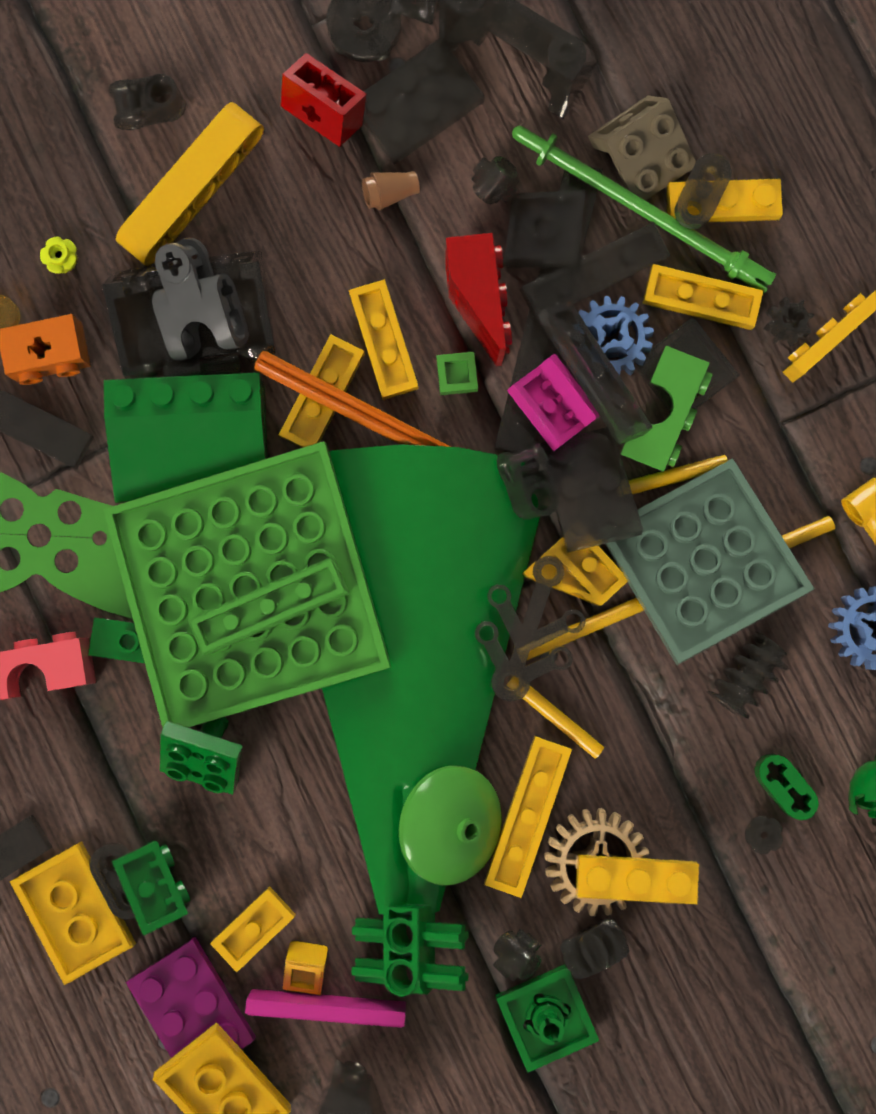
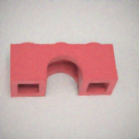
M67 632L52 635V643L38 645L37 638L14 642L13 650L0 652V700L21 697L19 678L22 671L31 664L39 667L44 673L47 691L96 683L92 656L88 655L89 638H77L76 632Z

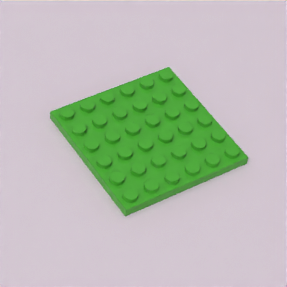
M325 441L103 509L162 728L166 721L187 728L392 667L329 449ZM330 557H335L350 594L210 655L202 656L188 619Z

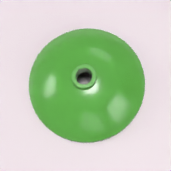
M456 765L436 769L416 784L407 797L402 809L399 823V841L406 862L418 876L434 884L455 885L470 879L487 864L496 849L502 826L500 801L494 787L479 772Z

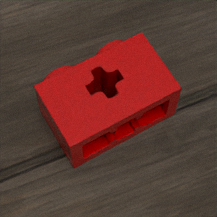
M305 53L282 74L281 107L337 146L341 147L362 126L367 94L309 54Z

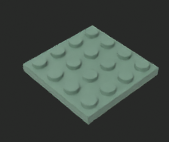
M733 458L599 531L600 537L619 569L625 575L629 586L676 665L687 661L814 590L813 585Z

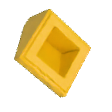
M291 941L285 960L282 989L321 995L328 947Z

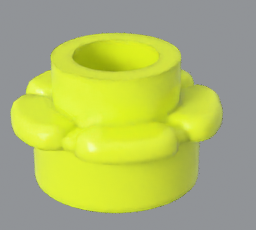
M52 237L46 241L45 248H42L40 251L41 262L46 264L47 269L52 273H67L77 263V248L69 239L62 240L61 237ZM57 252H62V256L60 258H56L55 255Z

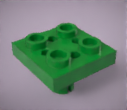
M225 717L203 723L200 731L166 721L160 734V771L176 781L188 780L201 784L210 792H225L233 795L239 780L243 746L222 739L229 723Z
M567 963L495 995L527 1073L600 1041ZM538 993L543 994L544 997L538 996V997L536 998V1000H537V1002H538V1003H536V1002L534 1001V996H535L536 994H538ZM564 1004H568L570 1006V1010H568V1008L565 1007ZM526 1020H532L533 1027L531 1026L530 1023H527V1024H526L527 1029L524 1028V1026H523V1025H524V1022H525Z

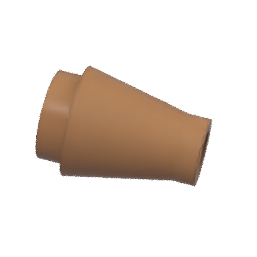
M415 171L371 172L370 177L362 179L363 195L369 209L377 207L380 211L420 192L419 180Z

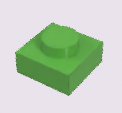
M474 352L436 355L440 395L478 392Z

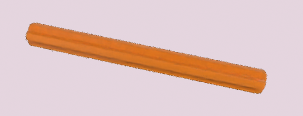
M262 351L255 362L254 369L257 372L398 444L451 447L267 351Z

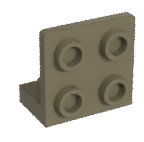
M648 95L588 135L593 149L610 154L625 188L644 200L649 199L668 186L669 182H674L696 167V161L669 98Z

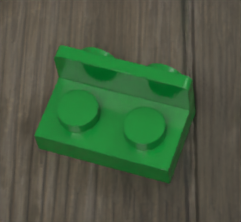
M153 840L147 843V845L111 861L143 936L188 914L185 904L191 902L182 880L175 883L169 868L175 866V863L166 844L159 846L158 841Z

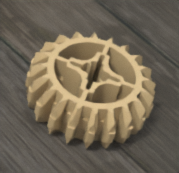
M598 808L595 820H592V815L588 809H583V822L581 823L578 822L573 814L569 815L567 818L573 827L567 831L563 825L558 824L556 830L563 836L562 839L558 840L554 837H549L547 841L550 846L557 849V852L544 853L546 861L556 863V865L545 869L547 877H558L550 884L553 892L564 889L560 896L563 904L569 903L575 897L573 909L578 913L583 910L586 903H588L587 908L590 916H596L598 905H602V909L607 916L611 915V903L616 902L621 910L626 909L627 906L624 900L577 898L576 886L568 878L566 865L575 866L577 869L578 855L596 856L599 850L601 851L600 856L618 857L617 855L609 854L607 851L606 832L612 833L621 839L626 849L627 857L644 858L649 855V850L642 846L636 847L644 839L643 835L640 832L629 835L633 830L634 824L627 820L619 826L621 815L617 812H613L607 822L606 811L603 808ZM593 832L590 843L585 849L568 853L578 838Z

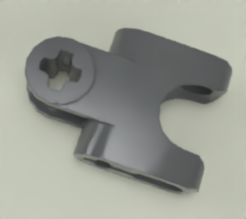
M184 238L177 243H168L160 247L156 253L155 265L163 288L154 292L152 305L170 357L177 361L191 359L199 352L201 348L198 330L200 323L205 324L211 330L219 347L223 349L243 347L248 341L249 331L236 287L227 274L214 275L206 247L194 238ZM196 255L197 258L193 260L191 256ZM172 261L173 265L168 266V262Z

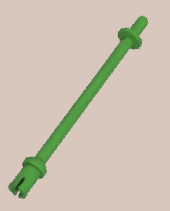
M523 126L514 127L512 131L513 138L539 154L536 161L537 165L541 166L548 159L722 264L728 278L733 280L736 277L752 288L764 290L763 294L768 290L767 286L771 285L775 279L776 273L749 259V253L744 250L740 253L738 251L730 252L554 146L557 141V135L552 133L548 141Z

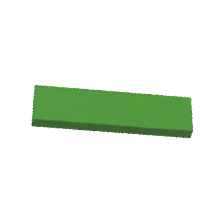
M330 557L188 619V622L202 656H207L350 593L335 557Z

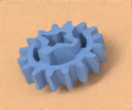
M609 296L604 297L602 306H599L594 300L590 301V313L580 310L577 317L580 323L572 324L571 333L577 336L571 339L570 347L580 348L575 354L576 362L587 361L585 366V372L587 373L592 371L594 367L599 369V379L604 378L606 371L612 372L614 380L619 379L620 371L623 369L628 375H632L635 370L634 362L643 366L646 357L642 352L649 353L652 349L653 343L646 339L652 337L654 330L650 327H644L649 319L648 314L638 316L636 312L639 304L634 303L629 308L625 307V297L622 296L617 304H612ZM605 316H617L611 318H604ZM630 326L635 330L637 344L629 336L628 330ZM620 329L618 340L613 339L603 347L605 336L610 337ZM587 331L590 333V337L595 340L592 351L586 340ZM607 358H620V360H606Z
M876 586L869 587L868 594L864 588L855 589V599L850 595L841 597L845 607L832 609V612L839 617L838 622L828 624L829 628L835 629L838 632V635L830 639L831 643H841L843 646L838 655L840 657L852 655L850 665L861 666L864 662L865 669L876 670V654H871L872 651H876V635H872L873 630L868 627V624L864 623L873 622L872 626L876 629ZM874 603L873 606H869L866 613L856 611L863 604Z

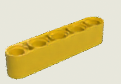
M228 103L123 223L117 232L116 242L145 266L155 263L156 253L159 248L165 244L173 243L257 145L263 135L264 126L236 103Z

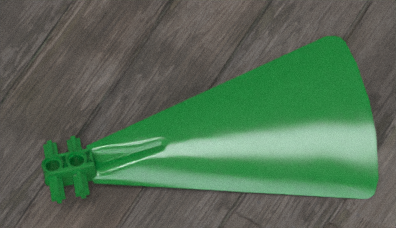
M398 444L331 450L329 453L392 666L388 669L322 688L378 913L383 914V919L359 917L355 919V926L352 927V935H355V941L383 943V959L357 957L355 959V966L352 967V975L355 976L356 982L384 984L388 991L400 997L412 993L428 995L432 988L465 991V982L469 980V974L465 972V966L435 964V947L465 949L468 931H465L464 924L435 923V912L440 911L446 885L429 882L418 876L409 867L403 856L399 841L400 816L405 801L412 789L430 772L441 767L455 765L476 770L525 578L522 573L528 566L547 492V480L544 472L524 460L461 447ZM407 925L412 930V941L408 938L406 933ZM407 967L410 968V970H411V972H412V975H413V980H412V981L409 980V978H408V976H407V973H406V968H407Z

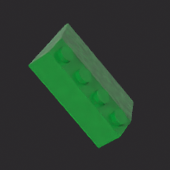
M260 373L104 380V419L115 503L129 502L268 459L265 385Z

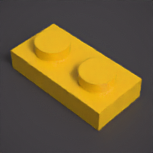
M269 886L220 932L210 944L238 972L296 914Z

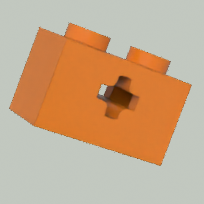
M73 314L0 329V352L5 375L21 385L37 384L43 381L42 377L57 374L58 377L75 376L80 373V369L91 367L83 325ZM46 346H49L51 348L45 351ZM44 354L45 357L41 358L39 355Z

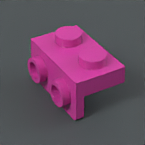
M556 354L548 357L542 364L507 390L553 452L601 415L592 399L584 392L571 375L569 369Z

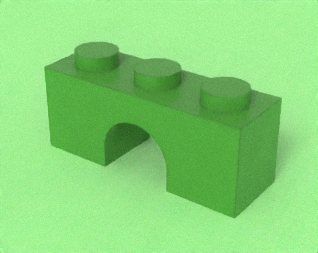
M665 346L650 384L664 389L669 394L672 401L671 412L663 422L658 424H649L635 418L620 455L663 472L667 465L674 467L682 449V445L676 443L682 429L690 430L697 413L696 409L691 408L697 393L705 394L713 374L707 372L710 362Z

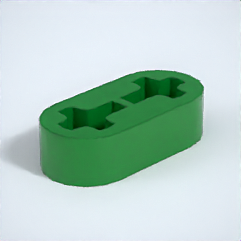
M773 753L765 754L758 759L754 768L755 776L779 808L786 815L797 820H807L813 817L818 809V797L792 763L785 757ZM769 763L774 765L781 764L782 767L778 772L785 781L782 785L774 778H766L770 772L767 767ZM792 789L798 795H806V798L803 800V804L806 807L803 810L796 807L791 808L794 804V799L787 791Z

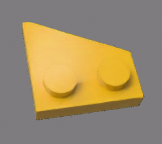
M578 523L522 573L528 579L597 606H602L628 582L623 572Z

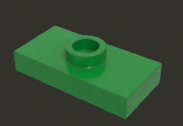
M94 617L89 656L145 663L133 622Z

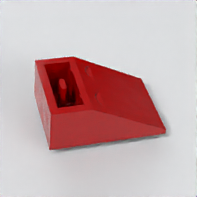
M493 233L446 237L445 268L449 298L495 366H502L504 354H509V345H512L510 321L503 322L502 318L505 317V307H507L508 303L506 284L498 283V280H501V269H503L501 245L494 246Z

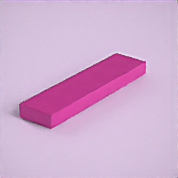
M251 989L246 999L245 1014L402 1028L405 1024L406 1001Z

